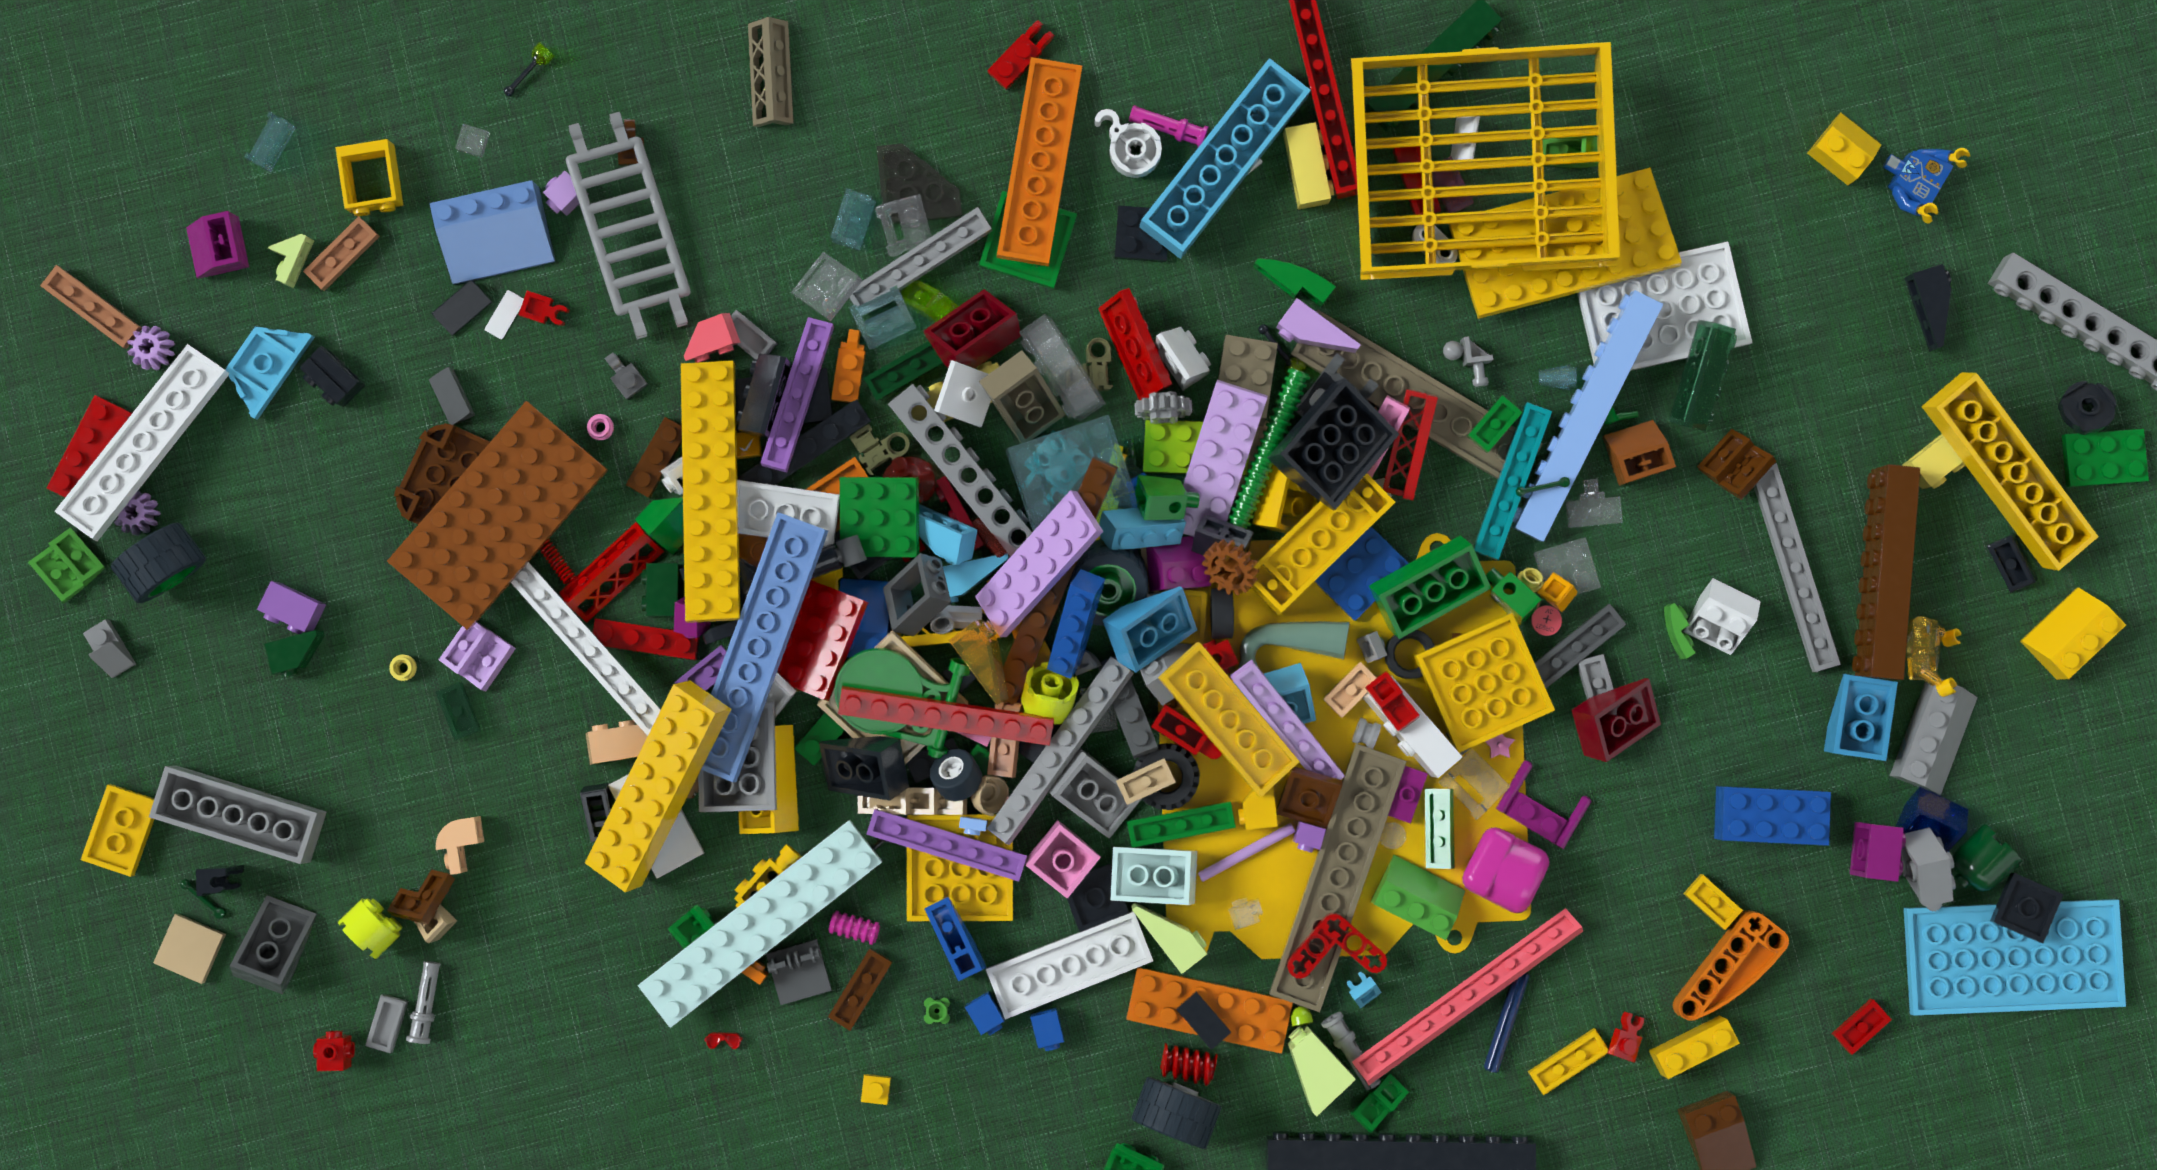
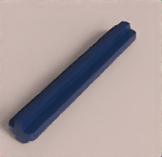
M1528 973L1523 974L1510 984L1484 1064V1068L1487 1071L1499 1072L1529 980Z

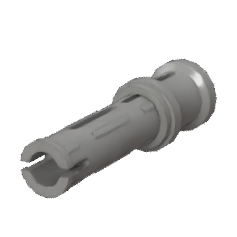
M424 961L416 1010L410 1015L412 1025L410 1035L406 1037V1041L430 1044L431 1039L428 1038L430 1025L435 1018L431 1012L441 964Z
M1342 1012L1334 1013L1321 1023L1322 1027L1327 1028L1334 1039V1046L1341 1049L1364 1088L1370 1090V1087L1371 1089L1376 1087L1381 1082L1380 1079H1377L1368 1086L1353 1066L1352 1061L1363 1053L1355 1042V1033L1349 1030L1342 1019L1344 1016Z

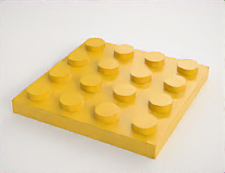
M1509 613L1414 655L1453 746L1459 753L1555 711L1513 613Z
M907 814V819L1013 851V841L1010 845H1007L988 829L980 831V835H971L964 833L965 828H959L961 816L988 820V827L997 814H994V817L985 814ZM907 847V921H930L924 908L947 897L952 901L962 921H1013L1012 879Z

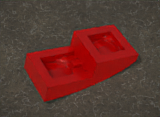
M1387 671L1365 687L1398 733L1420 717Z

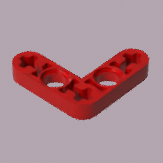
M1337 913L1327 914L1287 961V969L1293 977L1305 978L1336 943L1371 973L1381 972L1387 965L1386 955ZM1330 919L1332 921L1339 919L1338 926L1344 931L1347 927L1351 929L1344 934L1341 942L1337 940L1341 935L1336 930L1328 931L1330 926L1327 922ZM1356 935L1360 937L1361 946L1359 949L1350 950L1347 947V940L1350 936ZM1320 938L1323 941L1324 948L1320 953L1310 951L1309 943L1312 939ZM1367 944L1371 946V948L1367 949L1373 956L1380 955L1378 960L1381 963L1378 967L1376 965L1370 967V960L1365 955H1362L1361 959L1357 957L1364 952ZM1305 949L1308 955L1315 958V960L1311 963L1307 959L1303 964L1306 968L1305 971L1298 970L1295 973L1293 971L1295 968L1293 962L1295 960L1298 962L1302 961L1305 955L1301 954V951Z

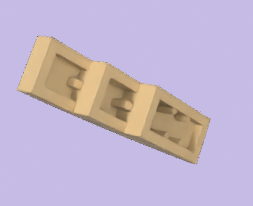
M909 787L890 801L858 796V814H873L874 809H878L891 814L967 815V798L961 801H950L941 796L936 788Z

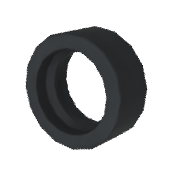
M1217 588L1211 589L1210 616L1212 639L1233 638V591L1229 595L1226 592V588H1222L1220 591Z
M1415 630L1400 639L1393 635L1385 647L1387 653L1385 662L1389 670L1396 676L1404 679H1416L1423 676L1419 667L1413 670L1402 668L1395 659V649L1401 641L1415 639L1423 645L1425 650H1428L1435 646L1432 639L1419 630Z

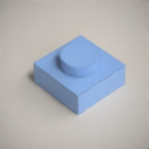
M961 816L959 828H965V834L980 835V831H986L988 820Z

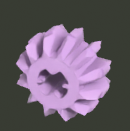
M142 326V333L134 331L133 334L136 339L134 341H127L128 344L133 346L132 349L127 351L129 355L134 356L133 363L136 365L141 364V367L145 370H149L151 367L159 370L161 363L164 365L169 364L166 358L168 355H175L173 351L169 350V348L175 345L174 341L168 340L170 334L166 331L161 332V328L153 326L151 329L150 327Z
M137 491L118 515L119 517L114 522L115 525L122 526V532L129 533L131 531L132 535L136 536L140 535L141 531L149 533V525H158L156 520L153 519L154 516L161 514L159 511L153 510L158 505L157 501H150V494L144 493L141 495L140 491Z

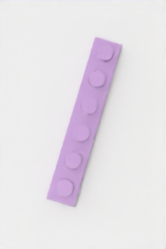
M1252 659L1230 675L1235 684L1306 770L1339 780L1345 777L1342 770Z

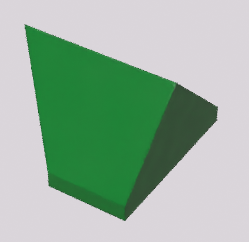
M683 497L653 500L635 519L650 537L672 555L684 545Z

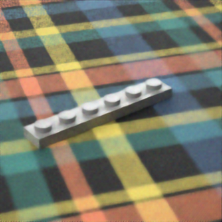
M977 207L849 289L846 293L859 314L863 315L993 230Z

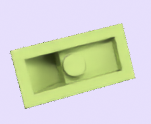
M299 234L268 247V249L285 256L284 261H281L277 267V281L294 288L314 240L306 235Z

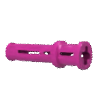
M1136 105L1133 106L1129 117V122L1145 123L1154 130L1175 136V139L1179 142L1184 140L1196 144L1198 148L1206 139L1209 126L1206 125L1200 127L1188 123V119L1185 118L1178 121L1139 108Z

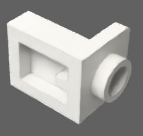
M682 457L661 470V473L665 477L662 479V482L670 493L674 491L682 495L683 488L677 481L678 478L683 479Z

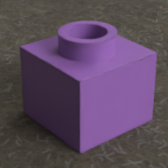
M1298 821L1293 842L1298 843V849L1313 853L1314 848L1321 849L1326 829Z

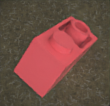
M722 313L698 322L684 354L685 361L704 362L711 359L709 354L717 351L719 355L734 350L733 345L741 343L730 313Z

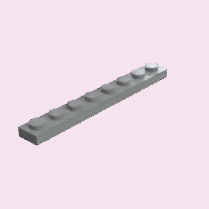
M1776 463L1754 486V490L1812 672H1818L1841 664Z
M1109 658L1050 741V746L1047 745L989 824L987 829L1007 845L1012 843L1134 673L1114 658Z

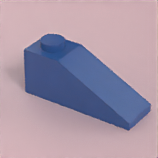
M949 897L924 908L958 981L987 968L973 938Z

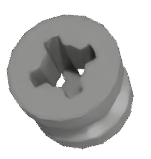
M1360 718L1352 742L1357 744L1362 742L1368 748L1373 749L1380 733L1381 724H1370L1366 719Z

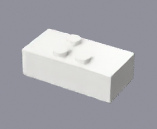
M1391 676L1403 691V695L1420 715L1417 720L1398 733L1369 693H1366L1362 698L1384 722L1383 726L1400 741L1397 745L1406 756H1413L1431 777L1439 778L1458 762L1462 756Z

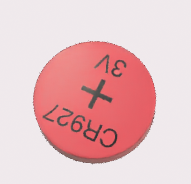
M1547 605L1541 606L1532 614L1531 625L1535 632L1540 635H1553L1560 629L1562 617L1556 608Z

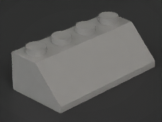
M1926 678L1890 776L1934 794L1941 795L1978 697L1958 685L1953 688L1956 693L1942 697L1938 694L1936 685Z

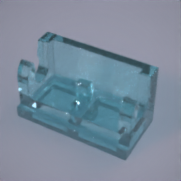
M269 112L267 114L269 118L250 154L246 153L244 158L271 172L296 127L287 120Z
M846 188L830 237L833 243L858 251L861 250L876 204L872 197Z

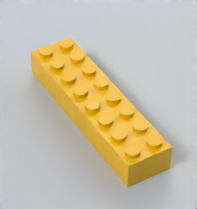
M1961 372L1921 406L2042 568L2059 571L2099 537L1977 373Z
M690 680L673 684L585 864L624 892L643 885L731 711L730 707Z

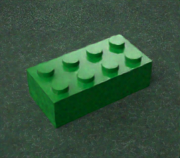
M1460 535L1369 585V588L1388 629L1400 639L1491 589V586L1472 544Z

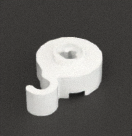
M1110 109L1098 112L1095 117L1096 127H1099L1104 120H1109L1113 123L1109 130V137L1111 139L1109 154L1111 162L1117 171L1126 177L1133 178L1147 176L1154 171L1160 162L1162 150L1160 137L1156 131L1145 123L1121 125L1116 112ZM1132 145L1134 147L1139 145L1141 147V154L1132 155L1130 147Z

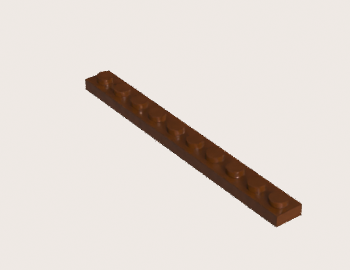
M1094 456L1078 493L1094 518L1097 519L1119 467ZM1079 559L1023 619L992 696L1011 705L1018 703L1024 688L1027 672L1035 664Z

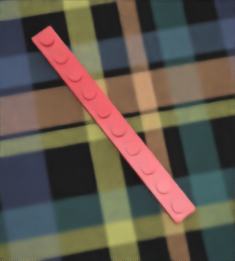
M1565 908L1352 1061L1353 1066L1369 1086L1582 933V926Z

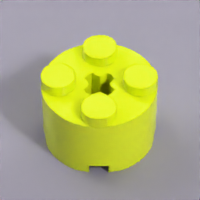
M1043 662L1041 666L1036 668L1033 666L1027 672L1021 697L1024 713L1054 718V724H1062L1073 709L1079 682L1076 676L1069 679L1047 670L1048 662Z
M362 898L338 921V924L346 925L342 929L344 933L363 951L367 947L373 952L369 956L377 959L400 936L399 931L403 927L393 917L390 919L385 917L381 913L384 908L375 899L370 900L367 898L365 900Z

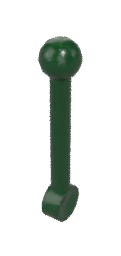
M1562 477L1559 481L1528 488L1520 486L1516 489V495L1523 497L1526 493L1557 486L1565 488L1570 485V480L1567 477Z
M184 879L181 881V888L188 889L214 911L216 918L225 917L226 910L224 908L216 907L205 896H197L196 889L191 886L190 880Z

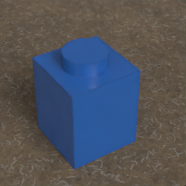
M989 991L966 1004L965 1008L981 1035L986 1032L988 1035H992L1002 1028L1001 1023L1004 1022L1005 1018Z
M1057 1008L1031 1014L1038 1049L1044 1047L1045 1051L1059 1048L1060 1043L1064 1042V1035Z

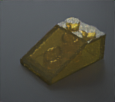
M976 620L952 637L949 642L996 705H999L1008 700L1009 697L999 643L994 636L997 634V631L989 621Z

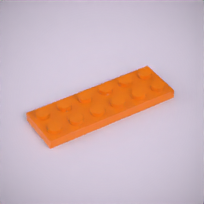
M1137 967L1126 1020L1198 1035L1176 1010L1181 1003L1197 991L1231 1031L1222 1041L1282 1054L1292 1002L1275 996Z

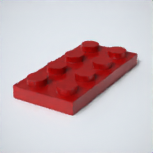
M1129 288L1119 291L1101 305L1098 310L1138 399L1142 400V398H1149L1150 393H1160L1170 386L1172 382L1170 374L1160 358L1158 347L1154 344L1148 331V325L1138 309L1136 298L1132 295Z
M94 395L47 489L66 498L128 420L132 412Z

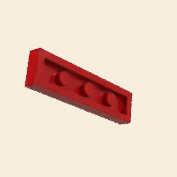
M596 618L593 628V635L605 647L691 660L697 659L700 637L686 638L684 634L676 633L674 630Z

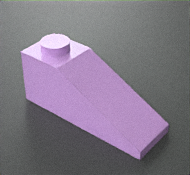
M1298 298L1276 327L1280 330L1278 334L1288 342L1294 340L1300 344L1355 353L1361 346V344Z

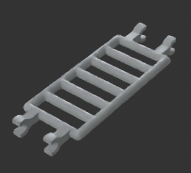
M616 112L609 114V119L617 142L590 150L586 148L579 123L569 125V132L576 153L566 157V164L614 312L618 316L629 313L638 340L647 337L646 328L639 311L645 308L669 302L677 328L687 325L688 321L680 298L689 296L691 291L643 142L640 137L628 139L621 114ZM634 148L638 161L637 164L582 179L578 167L579 163ZM642 173L646 185L645 189L590 204L586 191L587 188ZM650 198L654 210L653 214L598 228L594 216L595 213ZM658 223L662 235L661 239L609 254L606 253L602 239ZM666 248L670 259L669 264L617 279L614 278L610 264ZM674 273L679 288L623 304L618 289Z

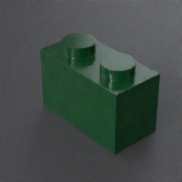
M646 563V569L642 570V584L646 585V596H642L641 603L642 611H646V616L674 617L675 602L682 598L681 564Z

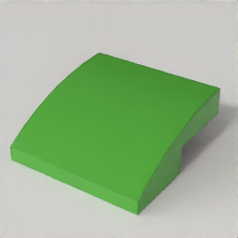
M71 527L49 542L50 547L28 562L63 604L80 592L105 569L103 564Z

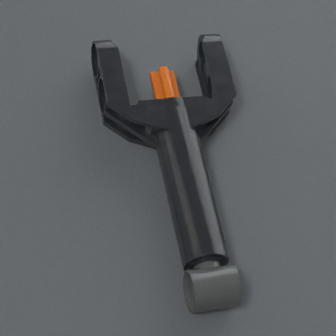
M855 535L836 542L837 546L835 544L824 546L811 579L842 569V565L848 567L867 560L859 536ZM739 557L740 599L744 605L757 567ZM684 568L680 569V573L682 579L684 580ZM738 620L711 628L707 633L702 634L705 644L732 636Z

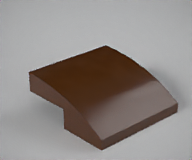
M1731 429L1697 468L1717 485L1742 500L1777 461L1773 455L1755 446L1751 439Z

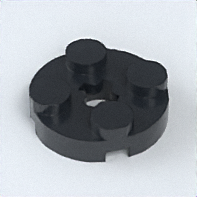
M2080 381L2071 385L2063 394L2058 404V410L2064 422L2081 435L2103 430L2115 416V397L2107 387L2099 383L2095 385L2088 383V381ZM2082 402L2087 405L2091 403L2094 406L2091 409L2092 412L2085 411L2082 408Z

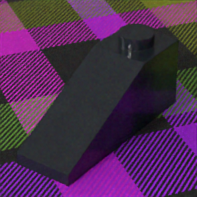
M1941 264L1915 272L1904 278L1929 352L1943 347L1948 317L1951 276L1944 268V265Z

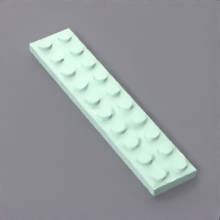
M851 820L847 821L637 986L671 1028L882 863V860Z

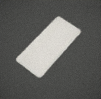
M507 290L486 325L485 331L499 339H503L521 309L524 299Z

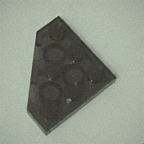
M902 143L876 146L885 225L962 217L960 190L955 185L947 181Z

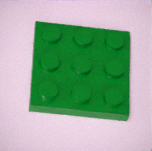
M1002 191L991 225L993 231L988 235L979 267L1054 289L1077 213L1058 208L1049 267L997 258V251L1008 193Z
M840 477V540L858 535L866 557H917L919 555V477Z

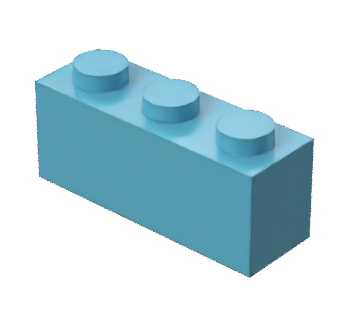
M1139 508L1102 511L1099 522L1100 527L1104 531L1100 537L1107 547L1112 550L1175 545L1181 543L1186 521L1184 519L1144 520Z

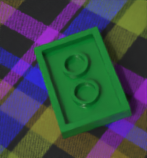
M2144 429L2096 432L2086 435H2062L2066 487L2149 481Z

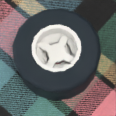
M953 749L948 750L947 754L934 761L930 769V778L940 795L946 800L961 801L972 796L978 790L982 782V772L972 755L966 750Z

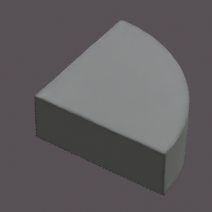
M1085 650L1082 663L1075 674L1077 676L1102 665L1093 653Z

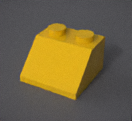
M1840 112L1807 154L1848 186L1858 179L1871 163L1881 144Z

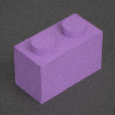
M271 581L257 610L265 613L263 618L276 624L282 621L288 624V630L302 634L303 632L314 631L326 604L280 582Z

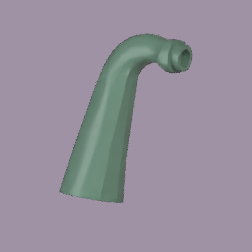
M1283 622L1255 627L1245 635L1241 642L1238 668H1241L1251 659L1257 665L1255 659L1256 652L1263 645L1287 647L1344 659L1350 622Z

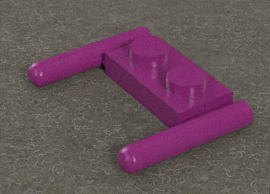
M1525 760L1496 809L1564 849L1589 807L1591 799L1588 796H1582L1567 821L1519 792L1520 787L1532 768V763Z

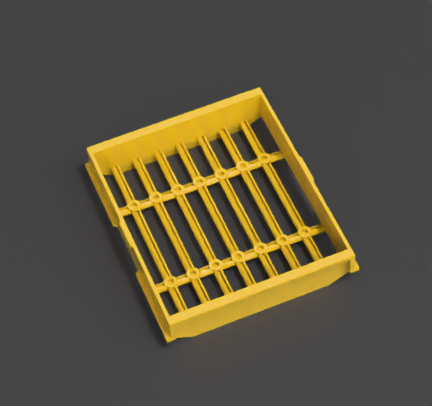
M1611 42L1512 49L1493 47L1464 49L1462 52L1351 58L1361 280L1452 275L1455 270L1521 267L1523 271L1617 266L1616 260L1620 258ZM1595 55V72L1540 75L1539 58ZM1528 59L1529 76L1443 82L1428 81L1427 65ZM1417 66L1418 83L1364 86L1363 69ZM1595 83V99L1541 101L1540 86ZM1530 87V103L1429 108V93ZM1418 94L1419 109L1365 113L1364 97ZM1596 109V125L1542 127L1541 112ZM1531 113V129L1430 134V119ZM1419 120L1420 136L1366 139L1365 123ZM1597 136V152L1543 154V139ZM1532 140L1533 155L1446 161H1432L1431 157L1432 145ZM1420 146L1421 162L1367 165V149ZM1598 162L1599 178L1544 180V165ZM1533 166L1534 182L1433 187L1432 172ZM1422 172V188L1368 191V176ZM1599 188L1600 204L1562 207L1545 206V192ZM1534 192L1535 208L1434 213L1433 198ZM1423 199V215L1369 217V202ZM1600 215L1601 231L1547 234L1546 218ZM1535 219L1536 234L1435 240L1434 224ZM1424 225L1425 241L1371 244L1370 228ZM1602 241L1603 254L1548 257L1547 244ZM1527 245H1536L1537 258L1436 263V251ZM1425 251L1426 264L1372 267L1371 254Z

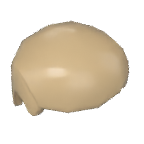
M985 775L982 777L978 790L971 796L973 806L982 814L994 817V814L999 812L1008 800L1009 788L1004 779L995 775Z

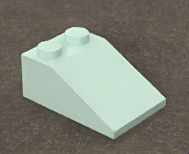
M1113 847L1111 900L1178 905L1195 904L1197 851Z

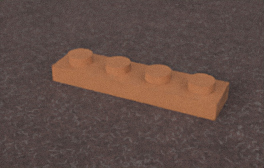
M56 265L40 285L125 349L130 346L127 341L135 339L133 332H140L142 330V327L60 266Z

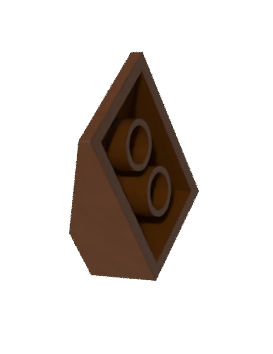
M1725 1091L1677 1109L1700 1170H1750L1756 1167L1745 1121L1735 1095Z

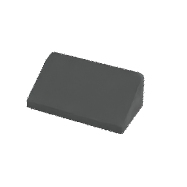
M447 367L429 379L450 425H456L475 416L453 368Z

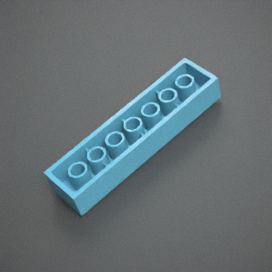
M1269 58L1141 219L1140 228L1181 259L1307 100L1311 90Z

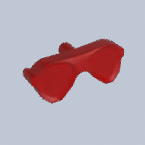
M712 1032L704 1038V1041L710 1049L716 1048L723 1040L732 1049H737L743 1038L738 1033Z

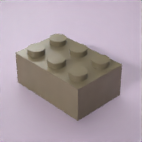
M1226 335L1223 343L1218 380L1268 396L1258 425L1263 427L1267 418L1278 343Z
M1022 350L979 381L1008 427L1023 446L1066 415L1036 366Z

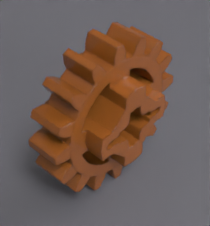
M1222 539L1219 543L1215 542L1203 555L1206 559L1202 562V565L1208 567L1204 573L1211 575L1212 578L1209 582H1216L1219 591L1222 588H1226L1227 594L1230 595L1234 590L1236 595H1240L1242 592L1246 593L1258 580L1256 575L1259 573V570L1254 568L1257 560L1250 559L1252 552L1248 551L1245 553L1243 551L1244 545L1241 544L1237 547L1234 540H1231L1228 544L1225 539Z

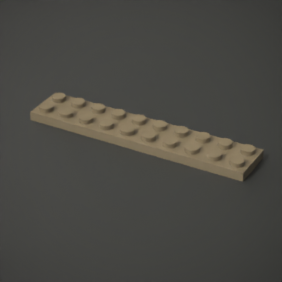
M1316 311L1361 344V346L1355 353L1297 343L1290 356L1321 374L1336 353L1345 359L1337 370V373L1343 378H1346L1359 390H1362L1370 379L1379 385L1367 400L1379 409L1387 395L1403 403L1406 389L1438 396L1428 438L1494 478H1499L1516 427L1511 425L1492 449L1486 453L1467 437L1488 412L1486 409L1323 312ZM1410 396L1408 407H1410L1413 415L1423 410L1426 399ZM1407 413L1405 420L1411 417L1409 413ZM1422 414L1416 418V420H1417V422L1419 423V425H1420V421H1421ZM1413 420L1406 424L1418 432V427ZM1543 443L1540 444L1539 449H1538V452H1539L1540 448L1542 447Z
M1355 743L1345 777L1343 778L1339 797L1325 831L1321 849L1318 850L1269 995L1320 1012L1342 948L1335 943L1312 972L1302 979L1295 978L1289 973L1287 961L1327 914L1337 913L1351 924L1407 761ZM1330 919L1327 922L1330 926L1328 931L1336 930L1341 935L1337 940L1341 942L1349 927L1344 931L1338 926L1339 919L1335 921ZM1320 938L1312 939L1309 943V949L1313 953H1320L1324 948V943ZM1305 949L1301 951V954L1305 955L1302 961L1298 962L1295 960L1293 962L1295 966L1293 971L1295 973L1298 970L1305 971L1306 968L1303 964L1307 959L1311 963L1315 960V958L1308 955Z

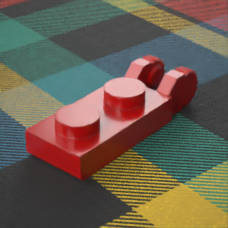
M1039 20L1025 34H1022L987 70V73L1005 90L1029 68L1031 57L1038 58L1042 54V50L1055 36L1050 31L1035 45L1031 39L1042 28L1043 24Z

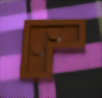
M431 869L418 892L400 888L387 911L393 916L428 925L445 895L449 892L455 878L449 873Z

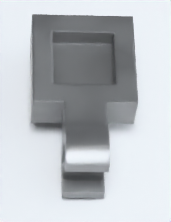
M613 352L604 358L616 372L610 379L626 400L648 385L632 363L625 367Z

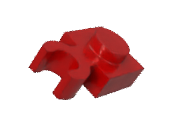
M526 291L518 315L542 324H546L547 318H550L556 325L564 326L565 323L557 319V314L561 311L569 313V309L563 305L552 307L554 301L552 298Z
M1624 1012L1621 1016L1622 1029L1615 1028L1607 1054L1635 1063L1642 1037L1636 1034L1642 1028L1644 1018L1635 1016L1633 1023H1631L1633 1014Z

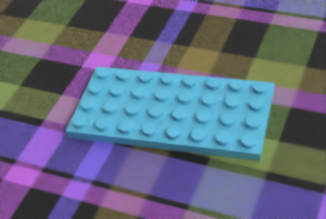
M2117 899L2061 901L2044 943L2036 942L1991 922L1990 919L1997 904L1941 906L1936 912L1929 911L1927 907L1904 908L1909 1008L1911 1015L2126 1007L2120 905Z

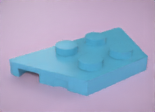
M254 327L225 369L229 373L228 376L231 381L235 383L236 390L240 398L246 403L252 418L259 419L315 338L313 335Z

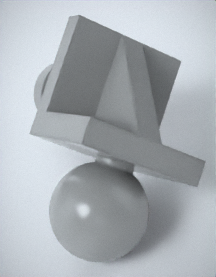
M1469 336L1463 337L1460 343L1457 341L1447 342L1443 347L1444 356L1449 360H1457L1462 355L1463 367L1473 366L1475 377L1472 380L1473 386H1487L1489 382L1488 377H1485L1484 364L1492 362L1493 355L1487 354L1469 339Z

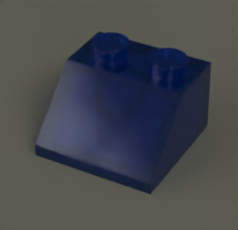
M1919 787L1906 802L1895 827L1903 828L1904 834L1930 828L1936 837L1941 838L1944 850L1947 853L1967 831L1968 809Z

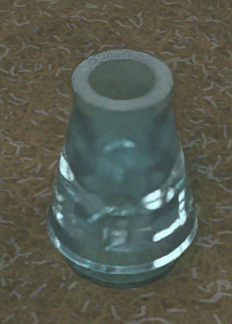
M1570 364L1539 370V385L1565 390L1576 388L1577 368L1570 367Z

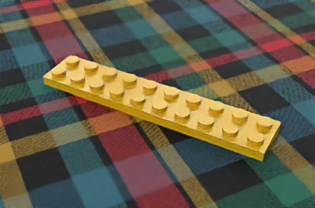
M734 361L681 363L685 621L687 623L738 620L740 619L735 363Z

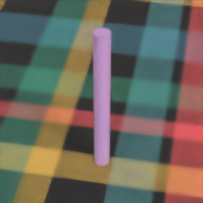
M1289 823L1198 872L1202 882L1295 833L1292 824Z

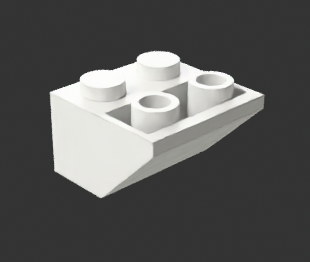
M1713 578L1700 595L1688 620L1689 626L1684 628V633L1731 655L1757 621L1760 601Z

